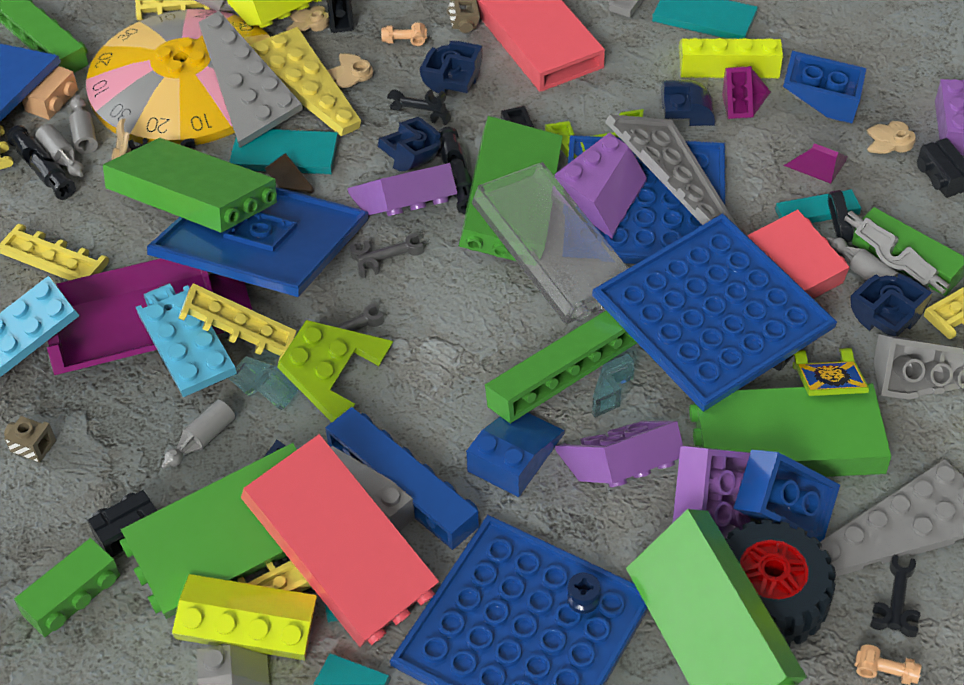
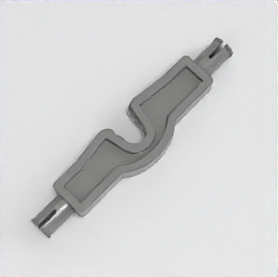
M850 211L848 215L856 221L847 215L845 216L844 220L856 228L855 233L875 248L878 257L886 265L895 270L906 271L923 285H932L941 294H944L947 290L938 283L949 289L950 284L937 275L939 271L926 262L913 248L907 247L898 256H893L892 251L899 241L897 236L879 227L869 218L863 220L853 211Z

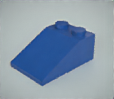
M792 51L783 87L827 118L853 123L860 102L867 68Z
M526 413L512 423H509L500 416L482 429L466 450L467 472L520 497L563 437L565 430L530 413Z
M751 450L733 509L760 522L761 520H772L773 524H780V521L790 523L789 527L794 529L800 527L807 531L809 538L814 536L821 542L824 540L840 484L779 452Z

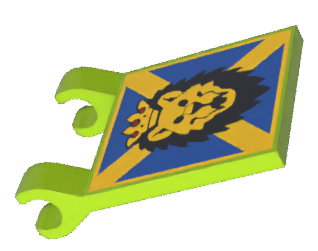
M839 348L841 359L838 362L808 363L805 350H799L794 354L795 362H793V369L798 371L809 396L869 393V387L854 361L851 348Z

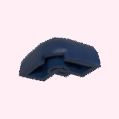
M449 41L450 44L440 46L436 49L432 47L419 69L422 81L428 88L438 94L441 91H444L446 94L447 90L468 93L472 83L476 84L482 62V46L461 41Z
M691 80L662 81L661 100L665 119H689V126H715L712 97L706 87L699 82Z
M418 116L400 122L398 132L380 137L377 147L394 159L393 169L399 172L408 171L426 164L436 156L441 146L440 133Z
M900 273L898 277L887 275L879 277L876 274L851 295V308L858 321L869 331L876 327L887 335L898 337L906 328L910 330L917 323L927 308L933 292Z

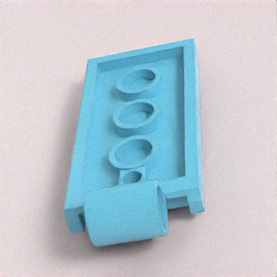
M49 276L0 313V377L80 316Z
M169 283L143 294L147 307L142 308L139 305L136 307V310L180 393L185 397L237 374L212 326L208 331L202 329L204 325L202 320L191 315H187L184 321L178 318L188 294L189 286L183 287L184 291L176 294Z

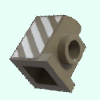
M450 0L447 14L450 15L452 29H459L462 33L475 30L480 18L477 1ZM459 5H466L467 7L466 9H460Z
M20 416L16 423L10 422L4 432V439L10 452L39 463L56 442L49 423L44 421L42 424Z

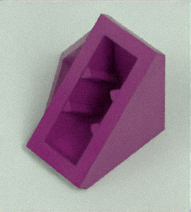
M751 66L725 68L722 97L727 118L754 117L771 91L753 71Z
M814 143L810 150L783 166L831 184L848 156Z

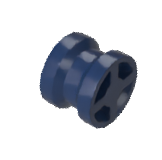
M586 572L573 575L568 583L567 594L568 604L572 610L577 613L586 614L598 607L600 600V583L598 579Z

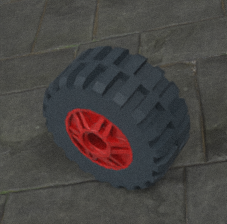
M761 520V524L755 525L754 521L743 524L742 530L734 528L728 533L727 538L724 539L788 646L790 647L792 641L796 644L807 641L808 635H815L820 630L822 622H825L835 591L836 572L835 567L831 564L832 559L828 551L825 549L821 551L822 543L814 536L809 538L807 531L800 527L797 529L789 527L790 523L780 521V524H773L772 520Z

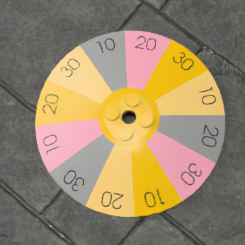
M189 9L162 13L125 28L103 45L92 60L86 78L87 96L98 120L116 134L118 122L125 118L124 132L130 133L129 140L133 139V142L140 144L143 143V138H146L148 143L162 138L180 145L183 140L191 138L194 139L195 145H200L234 134L231 119L199 26L200 21L218 11ZM220 11L249 45L270 37L258 25H248L240 16Z

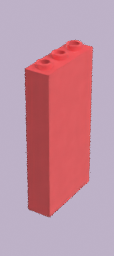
M476 0L482 22L539 92L604 68L605 49L562 0Z
M799 210L747 235L813 299L841 285L850 268L846 260L838 255L830 246L828 240L820 235L813 227L811 221L804 217Z
M320 434L243 488L241 499L359 647L363 646L366 642H369L371 646L386 635L384 630L386 626L391 622H394L397 626L411 614L408 610L417 602L422 606L435 595L433 589L439 583L438 579Z

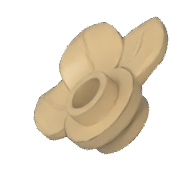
M322 6L294 10L290 15L294 22L287 28V31L296 27L301 32L309 28L312 31L324 30L329 26V15Z
M340 54L341 66L327 70L337 86L341 88L351 87L358 82H364L373 75V68L370 63L352 54Z
M125 118L121 119L117 124L116 148L113 149L111 160L131 151L130 148H127L130 133L124 132Z
M892 121L888 126L877 124L867 129V134L875 140L868 147V152L885 154L894 150L896 152H907L913 148L916 142L915 134L908 130V126L900 121Z

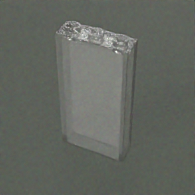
M543 162L478 185L472 201L473 206L565 325L575 320L580 322L596 311H605L604 307L592 296L593 289L627 270L628 267Z

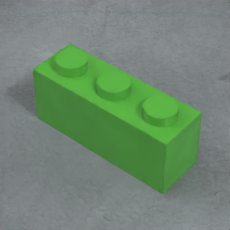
M89 538L16 596L14 601L21 615L45 638L51 632L61 628L65 621L78 610L84 609L101 591L111 587L116 579L120 577V573L114 559L93 539Z

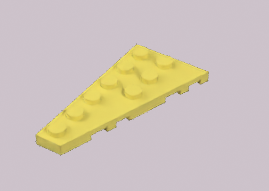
M298 27L250 45L302 105L335 132H338L340 136L360 128L361 119Z

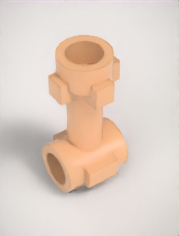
M419 22L414 23L411 26V30H393V26L382 27V42L393 43L394 39H410L413 45L421 46L427 40V29H425L424 24Z
M863 645L860 651L857 652L855 660L856 672L862 677L875 678L877 671L901 676V683L917 684L919 681L921 664L914 663L915 660L906 658L905 663L881 658V650L874 645Z

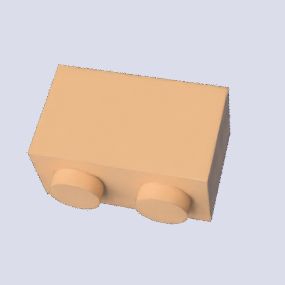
M57 66L22 100L25 112L50 120L78 91L73 71Z

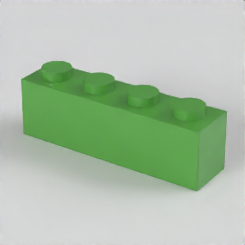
M875 207L862 218L863 220L869 218L879 227L898 237L899 241L892 251L893 256L896 257L907 247H911L926 262L939 271L937 275L950 284L949 289L938 283L947 290L942 295L947 296L964 277L963 255ZM854 231L852 244L858 248L866 249L880 259L875 248ZM901 271V272L905 273L907 276L912 277V276H911L910 274H908L906 271ZM929 284V288L941 294L940 291H938L936 288Z

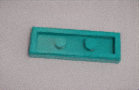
M852 189L842 191L848 213L853 211L856 215H859L861 206ZM828 194L779 202L775 206L779 219L799 210L811 223L832 220L828 207Z

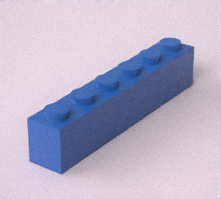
M351 407L325 427L330 447H336L392 480L413 498L415 519L450 549L454 550L479 528V511L476 505L471 500H465L457 494L455 488L449 482L440 480L427 464L422 465L417 461L408 448L400 447L395 443L386 430L378 429L365 413L360 414Z

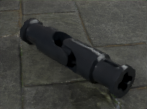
M16 125L9 129L6 135L8 143L16 147L17 153L35 171L41 181L47 187L53 189L55 197L59 200L71 197L76 190L73 180L66 178L64 170L51 159V156L35 138L30 137L27 129L22 125Z
M444 127L439 130L440 154L443 164L450 163L457 190V194L453 195L458 201L456 207L459 213L465 215L466 201L469 199L473 179L468 172L469 167L462 145L457 141L459 136L457 130L452 127Z

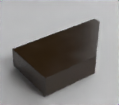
M286 153L265 168L267 173L272 178H275L276 184L281 189L304 191L307 193L315 191Z

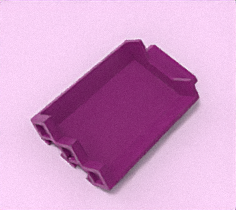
M161 258L56 283L80 316L48 340L49 346L47 351L53 373L58 375L157 350L136 310V307L139 305L142 308L147 307L143 294L170 283L175 293L178 294L184 291L183 287L188 285L190 288L194 283L252 310L245 283L218 274L208 275L207 271ZM211 325L216 335L224 333V330Z

